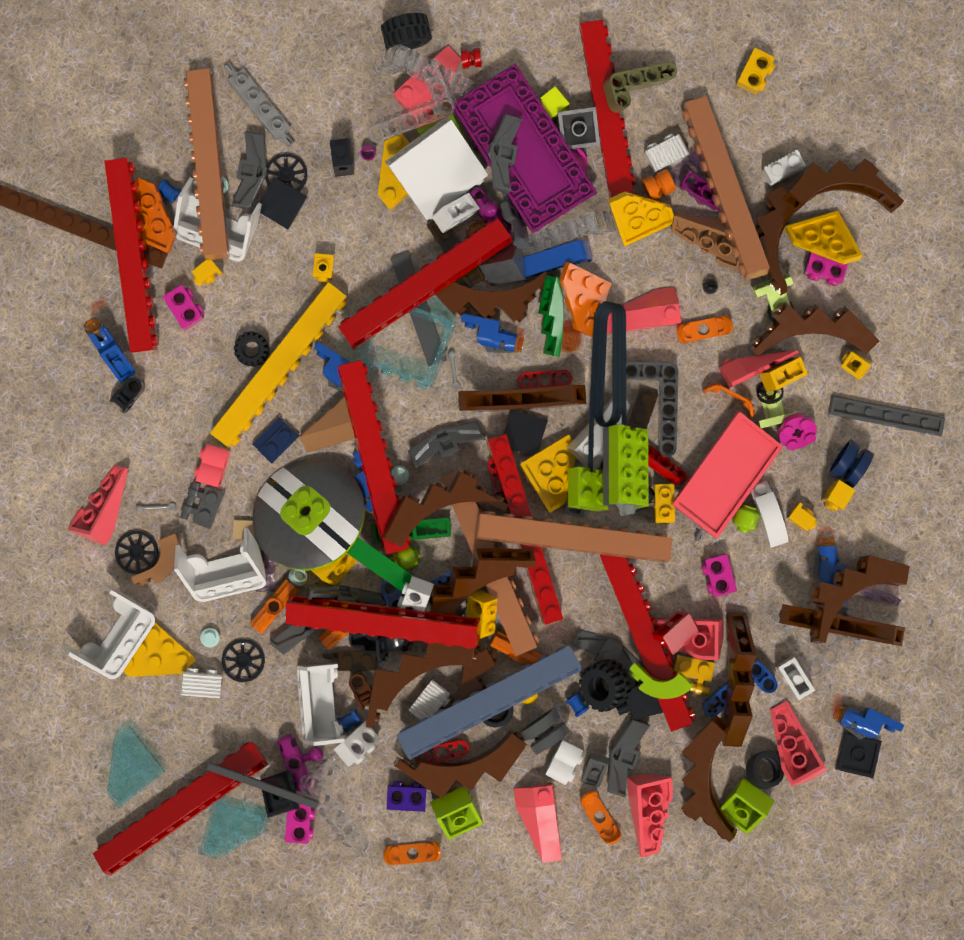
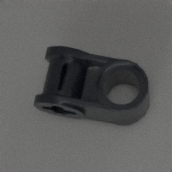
M129 378L113 394L109 401L122 409V413L125 414L144 392V382L138 378ZM136 381L139 384V389L133 392L131 384Z

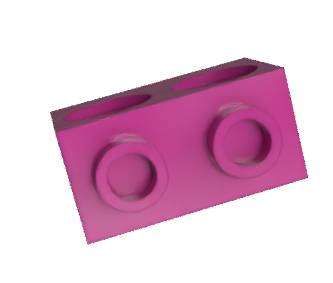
M809 252L804 275H808L807 278L810 280L819 281V279L826 280L828 285L837 286V284H841L844 281L848 263L843 265ZM813 262L820 264V271L813 270ZM831 267H836L839 270L838 276L831 274Z
M180 285L164 295L163 299L181 328L186 331L204 319L202 314L205 312L199 303L195 305L192 300L195 296L190 288L187 287L185 289L183 285ZM183 294L185 296L184 301L180 304L176 303V296ZM189 310L195 312V316L191 320H187L185 316Z
M728 554L703 560L704 564H701L704 576H708L709 583H706L709 594H712L713 597L737 592ZM714 561L720 563L721 568L718 572H713L711 569V564ZM719 580H723L726 585L722 591L716 588V583Z
M299 803V807L305 809L307 815L303 818L299 817L296 813L297 809L287 812L285 842L308 844L309 839H313L314 827H311V820H315L316 809ZM296 828H303L305 835L298 837L295 834Z

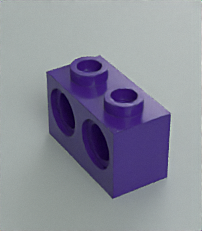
M392 781V785L388 784L386 810L425 812L427 788L418 782H412L411 786L404 785V782ZM400 791L403 797L401 800H394L392 793ZM419 792L422 795V799L414 801L411 798V794Z

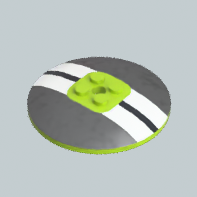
M323 459L299 460L278 470L263 485L253 509L254 534L262 550L272 560L284 567L302 571L323 568L339 560L356 542L364 524L365 501L357 481L340 465ZM305 507H310V513L303 516L302 510Z

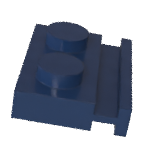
M278 417L252 445L273 464L299 436Z

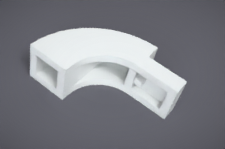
M767 480L757 483L750 494L760 514L763 531L770 548L789 542L778 502Z

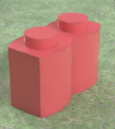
M208 444L205 448L203 447L199 457L202 459L201 464L196 467L194 477H197L196 481L220 488L231 451Z

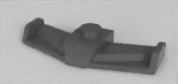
M508 114L504 115L493 142L489 144L488 155L491 159L493 190L503 193L511 192L508 165H515L518 146L511 144L523 120Z
M245 131L247 160L240 159L237 179L243 181L231 206L250 209L262 182L266 179L267 167L264 134Z
M502 192L505 202L500 204L502 208L501 215L505 222L513 225L515 236L513 244L520 249L529 247L527 226L507 193Z
M478 421L442 427L408 450V454L415 469H417L438 452L442 459L460 452L457 444L486 440V437Z
M314 597V598L329 599V598H326V597ZM291 625L269 642V644L284 655L308 635L313 634L316 629L307 626L295 627Z
M307 585L306 595L308 600H312V597L335 598L338 601L354 603L362 601L385 606V599L382 593L343 585Z
M579 629L570 644L572 647L597 653L598 655L595 658L597 662L609 659V661L615 660L616 664L621 663L622 668L627 669V675H630L636 684L638 681L631 676L630 673L632 671L629 668L637 662L645 669V666L622 645V642L613 637L610 638Z
M632 718L617 743L612 746L609 754L607 792L626 797L628 768L635 770L641 754L635 748L650 727V724Z

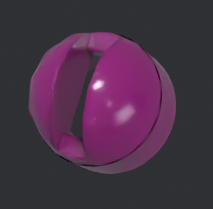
M371 145L364 146L360 152L361 157L366 161L374 159L376 155L375 148ZM373 150V154L364 155L363 151Z

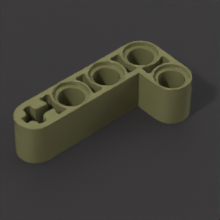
M671 62L612 74L603 83L609 109L614 113H619L631 104L629 91L669 82L677 75L676 66ZM629 77L633 78L634 83L630 81ZM612 80L616 82L617 87L613 85ZM617 99L622 102V106L618 104Z

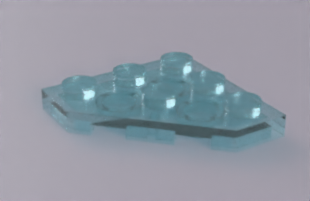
M131 726L113 739L107 794L118 808L165 772Z
M219 799L212 805L199 854L219 859L266 832L269 821L266 811Z

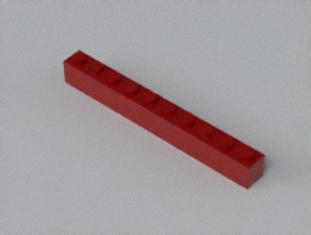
M603 19L580 23L579 29L593 107H596L600 147L609 198L622 192L637 195V192H633L632 187L635 185L634 174H630L629 167H632L631 157L626 153L628 139L627 136H623L622 131L625 129L624 118H620L619 113H614L609 109L603 88L604 81L615 73L614 62H610L609 55H612L610 43L607 44L606 37L609 36L608 27L603 24ZM612 80L613 85L617 87L616 82Z
M130 158L104 160L130 353L157 350L159 339L154 331L156 318L155 315H152L151 309L154 307L153 297L149 294L151 280L150 277H147L146 271L149 268L147 258L144 257L146 242L145 239H142L143 222L139 219L141 205L136 197L138 184L137 181H134L133 173H136L135 163Z
M499 219L487 222L483 229L471 233L464 242L456 243L449 252L441 253L433 263L425 264L421 267V271L415 275L407 276L400 285L392 286L387 294L376 297L372 304L367 307H361L356 312L357 314L342 320L338 328L354 350L511 244L512 238Z
M362 360L337 365L383 552L391 554L409 549V536L402 547L382 537L400 502L399 495H395L394 487H396V481L394 476L390 475L391 461L385 455L384 450H387L385 439H381L380 431H382V425L380 420L376 419L375 412H378L376 402L371 399L370 394L373 393L371 383L367 382L366 379L368 374L366 363H362Z
M507 435L486 440L505 503L509 505L507 508L508 514L515 515L514 518L522 519V516L532 517ZM518 544L519 549H532L536 559L535 567H525L542 624L547 625L562 620L563 616L542 548Z
M600 555L646 671L658 680L673 679L678 675V672L672 668L671 664L674 662L671 654L665 651V643L655 641L651 635L659 628L656 618L650 614L649 610L652 608L649 600L644 599L642 594L644 588L641 581L637 582L635 577L637 570L634 564H630L628 558ZM687 693L671 699L658 698L671 732L694 723L693 719L696 716L693 708L687 705Z
M291 595L286 602V624H291L295 627L307 626L312 629H329L333 632L362 633L372 637L385 636L389 639L400 638L407 641H424L427 644L455 645L466 649L476 648L480 640L481 618L312 597V600H308L307 596Z
M250 742L242 745L236 753L225 757L224 761L219 765L252 777L269 765L259 747ZM209 770L205 775L195 778L188 787L178 790L177 794L171 799L164 800L161 806L155 810L148 811L144 818L131 823L128 829L117 833L111 841L100 845L97 851L92 853L102 872L111 876L242 784V782Z

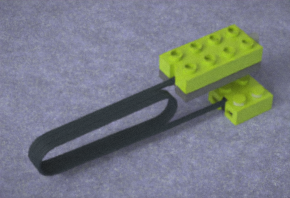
M605 301L597 307L594 315L588 468L574 467L568 469V507L599 512L608 510V506L618 507L621 516L635 514V510L638 508L649 506L648 429L637 427L630 429V426H627L626 311L618 303ZM612 310L613 409L610 419L605 423L603 410L608 316ZM621 414H622V425L617 424V423L619 422L620 418H621ZM594 418L599 426L606 427L603 428V470H593Z

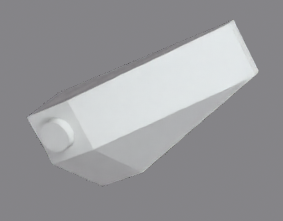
M613 397L604 406L603 416L605 423L608 422L612 415ZM626 401V413H628V411H629V409H630V406H631L627 401ZM622 414L617 424L622 425ZM595 418L593 470L598 469L603 460V428H606L599 426ZM589 424L567 447L586 468H588Z

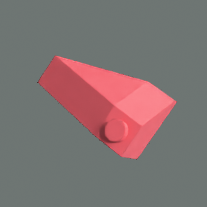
M447 46L409 78L393 94L394 99L418 123L431 116L435 112L440 99L461 62V58Z
M675 287L653 290L622 305L626 311V332L681 324ZM612 310L608 316L607 334L612 333Z
M794 350L735 360L729 358L721 362L722 366L718 369L728 389L796 356L799 352Z
M116 465L112 467L100 482L101 490L89 496L88 499L91 502L85 510L80 508L68 527L69 531L94 543L106 546L115 529L128 473L127 468Z
M656 618L659 627L669 619ZM692 618L698 633L678 651L701 660H719L724 639V619Z
M785 701L772 708L770 712L781 768L791 786L810 781L827 772L825 765L789 703Z
M640 774L627 777L628 797L639 855L644 857L659 853L664 834V822L669 814L667 812L669 802H672L673 798L672 777L654 774Z
M552 783L513 788L516 809L542 862L562 860Z

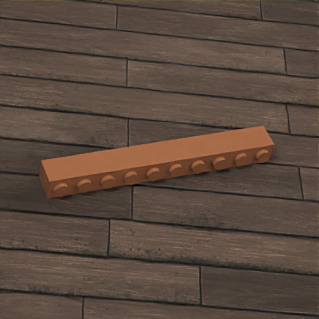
M209 68L186 71L187 78H184V85L189 93V96H186L187 108L190 107V114L187 115L188 124L192 126L189 138L190 143L194 145V151H191V158L196 166V169H193L194 181H197V187L194 188L195 198L199 199V206H196L197 217L201 219V224L198 225V232L203 240V243H200L201 255L205 256L206 260L230 258L212 74Z
M705 96L685 102L682 117L684 121L688 122L690 138H693L695 141L694 150L696 155H700L702 171L707 174V186L713 191L714 205L719 207V218L721 223L725 224L727 240H731L733 257L738 259V271L740 275L744 276L745 281L767 275L770 267L708 98Z
M458 471L441 478L443 485L448 487L446 491L449 490ZM476 502L452 504L473 556L475 548H499L498 543L493 544V541L476 539L478 516L484 513L483 508H478ZM505 577L487 584L486 587L489 594L498 598L497 613L515 656L517 657L536 649V644L539 643L536 633H531L529 625L532 624L528 614L523 615L521 608L524 605L520 596H515L513 590L517 588L513 579Z
M484 511L483 514L478 516L476 539L665 563L669 562L671 558L672 538L667 537L665 533H656L654 536L648 535L647 531L640 530L637 533H630L629 529L618 528L617 531L610 530L608 526L591 528V524L580 523L579 526H575L569 521H560V524L553 523L552 519L542 518L541 521H535L534 517L522 516V519L514 518L515 515L513 514L495 516V512Z

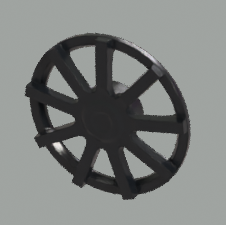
M279 154L272 158L266 166L267 175L265 180L268 187L271 183L269 182L268 174L278 175L279 180L288 183L291 187H293L291 181L301 184L296 189L299 192L307 182V168L304 162L293 154ZM284 157V167L277 163L276 160L278 158ZM288 157L296 159L291 167H288ZM299 162L302 165L303 170L293 171L294 167ZM272 163L277 166L279 172L269 171ZM304 173L303 182L294 176Z
M131 531L124 534L118 540L115 547V558L118 565L126 572L132 574H140L151 569L158 557V547L155 540L149 534L142 531ZM139 534L137 544H134L130 535ZM142 535L150 540L143 546L140 545ZM127 537L131 547L121 544L122 540ZM152 543L154 552L145 551L144 549ZM119 547L128 550V553L118 556ZM144 555H154L152 562L150 563ZM130 557V560L124 566L120 559ZM133 560L136 561L137 570L128 569ZM139 560H143L148 566L140 570Z
M239 639L230 643L225 648L222 655V667L226 675L232 680L249 682L256 679L263 671L265 664L264 653L255 642ZM241 643V653H238L232 646ZM244 643L253 645L247 653L244 651ZM256 648L260 655L251 657L250 654ZM229 649L236 655V658L225 657ZM261 658L260 667L252 663V660ZM225 660L234 661L235 664L227 669ZM249 666L258 670L254 676H251L248 669ZM238 667L237 677L232 676L229 672ZM243 669L246 670L248 679H240Z

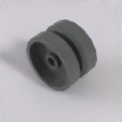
M555 708L547 711L520 731L526 741L537 737L530 745L535 755L555 745L570 731L564 722L554 725L560 718Z

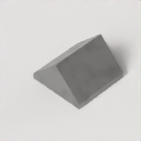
M596 107L557 112L558 130L570 149L600 145Z
M513 243L479 265L491 286L526 279L522 248L516 247Z

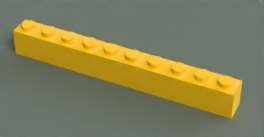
M329 282L326 284L210 432L211 435L228 448H231V446L236 447L242 439L239 437L242 432H247L253 425V422H251L255 416L259 417L265 410L263 406L267 400L269 402L273 400L277 394L275 390L278 386H284L289 379L287 377L291 370L294 372L299 367L300 358L303 355L306 357L312 350L311 344L315 340L318 342L324 334L322 330L326 325L331 326L335 321L336 317L334 315L338 310L342 311L346 307L348 302H346L347 296Z

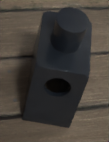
M350 139L330 140L335 177L354 175Z
M642 681L630 688L632 692L628 696L629 699L624 704L616 707L619 716L630 712L633 719L661 714L663 711L658 698L649 696L638 688L643 683Z

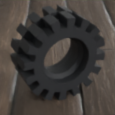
M253 331L244 332L243 335H239V338L235 340L234 354L242 364L255 367L256 365H261L267 359L269 345L261 334ZM247 343H257L259 351L255 356H247L245 354L244 347Z

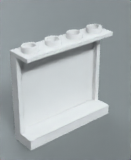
M447 116L385 161L388 168L392 170L421 212L422 217L426 220L433 219L432 217L442 207L453 202L458 197L469 193L470 188L474 185H480L484 182L485 177L488 176L453 121Z

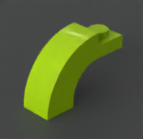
M637 662L629 668L632 671L630 673L631 676L638 682L640 680L643 682L638 688L645 694L655 698H676L687 693L695 686L681 672L673 679L663 681L652 677Z

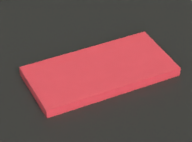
M740 411L736 412L671 505L713 538L718 539L783 446Z

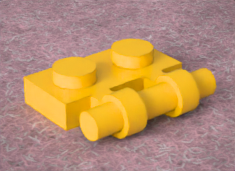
M677 655L674 671H677L678 674L681 672L686 677L697 679L696 684H694L695 686L689 691L697 695H701V693L709 694L710 687L703 686V681L711 682L715 663Z

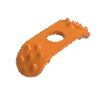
M718 316L684 323L677 327V338L683 344L727 335L732 332L733 323L728 316ZM701 324H706L709 327V331L705 335H701L698 332V327Z
M710 384L702 391L703 394L709 391L715 393L722 391L743 402L742 406L748 411L749 418H753L755 407H752V400L723 387L722 384Z
M592 790L584 794L580 799V804L599 836L606 844L618 842L622 833L604 807L597 792ZM598 811L603 812L605 815V819L601 823L596 822L594 819V815Z
M437 842L386 846L383 856L387 865L433 862L440 859L441 848ZM410 848L418 850V857L416 859L408 858L407 851Z

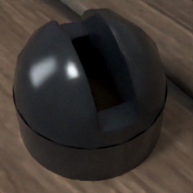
M707 279L702 285L703 291L706 294H714L718 289L717 282L714 279ZM706 283L715 285V288L706 287Z

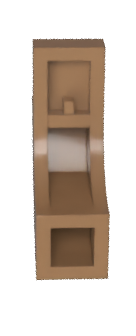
M178 533L158 540L160 546L158 562L151 569L131 577L133 584L139 583L140 586L151 582L150 578L153 579L154 584H158L174 571L175 546L180 545Z

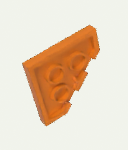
M137 177L138 192L136 197L141 205L139 219L143 222L142 239H145L148 245L166 253H171L177 234L158 186Z
M565 262L559 280L560 286L563 287L566 295L564 299L568 312H571L573 318V329L592 337L596 309L601 303L606 301L612 283L572 263Z

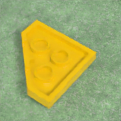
M399 129L384 141L378 196L389 210H392L409 196L392 170L385 163V161L410 144Z
M622 192L607 199L624 247L673 224L674 214L669 204L628 192Z
M839 211L790 224L785 228V232L792 245L843 265L861 260L862 253Z
M569 434L519 463L548 513L564 505L567 500L568 469L574 468L576 457L567 449L573 441Z
M155 622L123 672L128 677L181 674L182 671H186L197 659Z

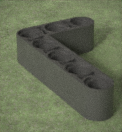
M628 362L626 367H634L636 374L629 376L626 373L627 380L660 381L658 451L664 457H671L677 450L678 367L674 363ZM666 367H671L674 370L672 377H667L664 374ZM645 368H654L655 375L651 377L647 376L645 374ZM666 386L672 387L674 391L672 396L664 394ZM665 405L673 408L672 415H666L663 412ZM665 424L672 426L673 431L669 435L663 432ZM665 443L672 446L670 454H666L662 450Z

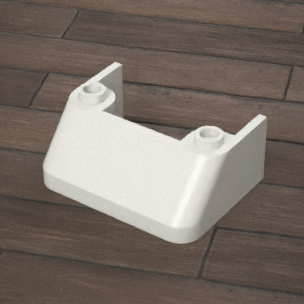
M190 177L178 196L174 229L178 240L200 248V243H203L202 236H199L198 225L201 224V219L197 217L196 206H199V199H196L195 194L191 193L193 178ZM261 203L257 204L252 215L243 214L238 222L226 217L229 259L242 261L245 258L258 225Z
M244 528L243 543L240 545L241 554L209 562L199 554L186 556L180 545L175 546L174 570L197 601H211L260 589L266 585V573L260 548L248 528Z
M103 582L104 588L111 595L115 596L113 607L121 616L101 646L89 642L83 645L79 652L64 643L61 647L71 658L109 679H116L122 674L152 629L155 618L150 611L131 597Z
M327 663L297 666L301 730L303 741L306 744L318 746L345 742V739L340 737L343 736L342 725H339L335 719L332 686L335 678L338 677V664Z

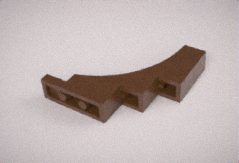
M475 548L472 567H453L449 585L433 586L426 606V612L453 615L457 608L471 594L493 581L513 576L516 567H535L536 559L533 550Z
M727 612L726 621L729 629L727 636L728 690L723 721L730 726V729L722 740L723 746L742 747L753 717L749 701L755 687L751 670L757 654L746 613Z
M433 643L428 644L426 657L403 653L399 672L377 668L366 727L374 728L375 724H379L380 713L377 710L387 711L397 694L414 678L439 667L450 665L472 666V662L477 661L478 651H475V648L466 649L462 646H445Z
M508 731L491 749L469 760L455 763H436L419 759L415 766L412 767L413 763L405 757L403 759L397 757L393 763L399 770L442 799L455 780L470 790L474 788L484 772L501 782L525 749L527 743L519 732L515 731V733Z

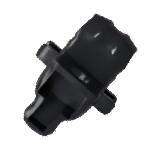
M349 633L350 645L363 648L366 652L377 654V662L385 661V657L389 654L388 652L411 650L414 641L400 638L389 639L385 636L372 637L362 633Z

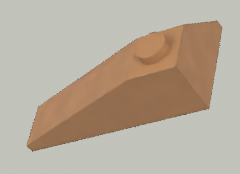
M675 214L671 229L673 233L688 243H694L701 247V252L704 254L709 252L717 257L716 262L738 270L739 262L737 258L733 257L731 251L733 246L731 240L728 241L726 238L724 223L717 219Z
M344 396L332 409L329 408L321 419L315 421L299 435L307 453L355 439Z

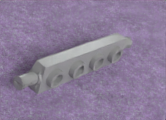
M231 63L226 64L224 69L230 74L228 83L273 139H282L287 147H290L294 141L288 135L290 126L244 69L236 71Z

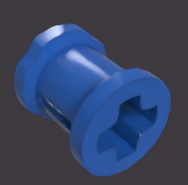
M164 179L158 186V189L172 204L178 198L181 189H176L168 183L167 179Z
M580 692L575 693L565 701L574 710L576 717L582 715L590 708L580 697Z
M354 708L343 718H337L345 733L349 732V729L356 724L363 723Z

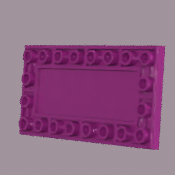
M516 63L451 103L453 110L490 168L489 144L493 142L504 115L508 114L523 119L511 144L518 146L515 165H508L511 192L507 193L532 234L597 194L596 189Z

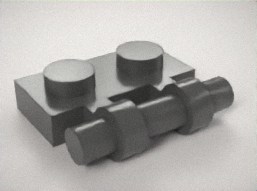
M194 482L192 488L188 490L187 494L189 496L185 505L183 504L181 508L183 511L180 518L187 520L191 513L195 515L193 523L211 529L225 493L209 487L205 488L204 493L198 492L201 484ZM196 497L201 499L198 509L192 508Z

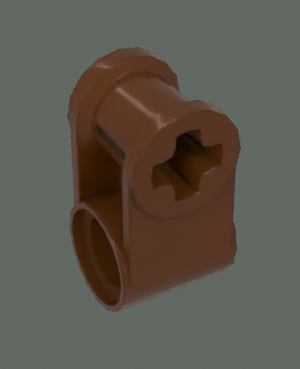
M355 672L349 678V687L360 709L364 710L370 704L372 687L363 673ZM360 677L363 680V684L355 686L352 683V679Z

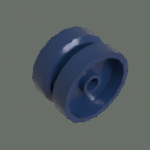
M850 439L834 460L828 475L836 480L844 475L843 482L854 488L867 471L874 453L866 448L859 452L860 445Z

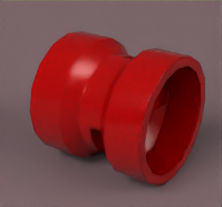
M474 48L472 51L467 49L461 50L462 69H468L470 66L482 67L480 48Z

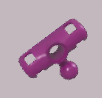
M694 173L686 174L680 182V189L689 192L688 195L695 198L698 204L706 205L712 210L720 212L719 208L714 205L712 198L714 194L712 189L708 188L707 182ZM690 176L697 179L694 184L688 181ZM703 191L708 193L709 198L704 196Z
M477 187L469 192L480 208L477 212L481 219H484L485 223L491 220L495 221L496 219H499L501 223L505 222L501 215V209L488 197L482 188ZM479 193H481L484 196L480 200H476L474 198V196H477ZM505 222L508 226L505 229L510 234L513 226L509 222Z
M292 733L279 737L277 745L284 760L285 768L292 770L293 779L296 782V791H303L309 788L312 780L305 762L310 760L319 762L323 758L322 749L313 747L309 750V753L302 755L296 738ZM294 739L295 747H292L290 740ZM292 758L297 759L299 766L292 767L289 764V760ZM308 775L309 783H306L304 776Z

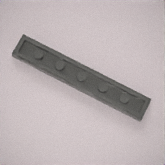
M409 253L391 259L399 285L404 282L407 276L416 274ZM425 301L409 313L428 367L447 360Z
M832 396L828 415L940 437L942 436L945 417L838 396Z
M209 763L206 769L319 810L321 804L319 801L214 763Z

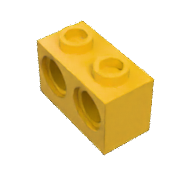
M754 48L736 86L757 95L758 91L762 92L767 84V81L764 80L766 75H771L776 65L773 63L775 57ZM757 61H764L766 67L760 68L757 65ZM754 77L758 83L752 85L749 83L748 78Z
M795 357L789 358L759 373L765 390L773 391L808 375L802 358Z
M836 480L832 482L821 501L825 503L824 507L832 512L844 510L856 490L844 482Z
M674 484L653 485L655 493L653 499L654 523H675V507L671 505L675 499Z
M482 590L471 594L467 598L466 617L481 618L480 638L495 633L498 598Z

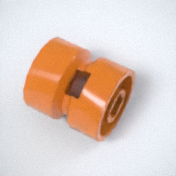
M666 168L657 172L655 177L650 175L641 179L642 186L649 199L657 200L661 198L662 194L668 195L676 191L673 179Z

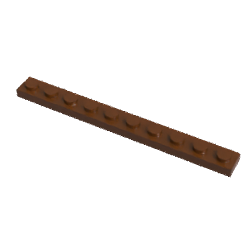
M0 185V206L116 251L114 229ZM146 244L144 257L147 258L148 264L163 269L169 253Z

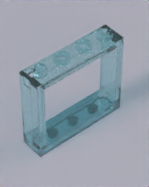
M414 308L407 314L446 328L427 379L368 358L376 335L366 341L359 360L366 363L369 369L373 370L374 367L380 368V373L391 376L392 373L399 375V380L407 383L410 380L417 382V387L427 390V387L433 388L457 323L419 308Z

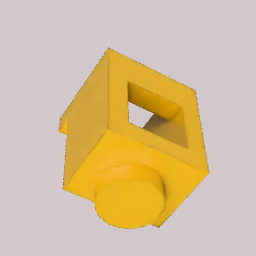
M314 254L312 277L316 278L317 282L328 283V280L333 279L334 255ZM321 265H326L325 271L319 269Z
M205 260L191 271L194 274L192 279L199 287L213 283L216 280L215 276L217 274L220 277L223 275L212 260Z
M854 350L851 353L847 352L841 360L843 362L841 368L858 380L864 377L873 364ZM854 360L859 361L858 367L853 366Z
M798 502L786 518L804 532L812 531L818 521L813 517L814 513L806 507L802 509L803 504Z

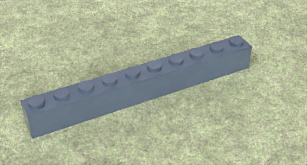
M562 646L555 651L556 653L550 656L544 655L538 659V662L523 666L521 671L506 675L504 680L498 683L492 682L487 685L486 689L471 693L469 698L463 701H455L448 709H440L435 712L434 716L419 720L417 725L403 728L397 734V737L406 756L410 760L582 671L581 665L571 646Z

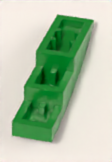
M545 276L538 314L544 315L541 334L547 335L543 354L560 357L564 320L560 280L557 277Z
M450 518L422 520L409 534L410 540L451 537ZM371 524L372 544L381 543L377 524Z
M359 537L347 552L400 591H403L405 583H410L413 576Z

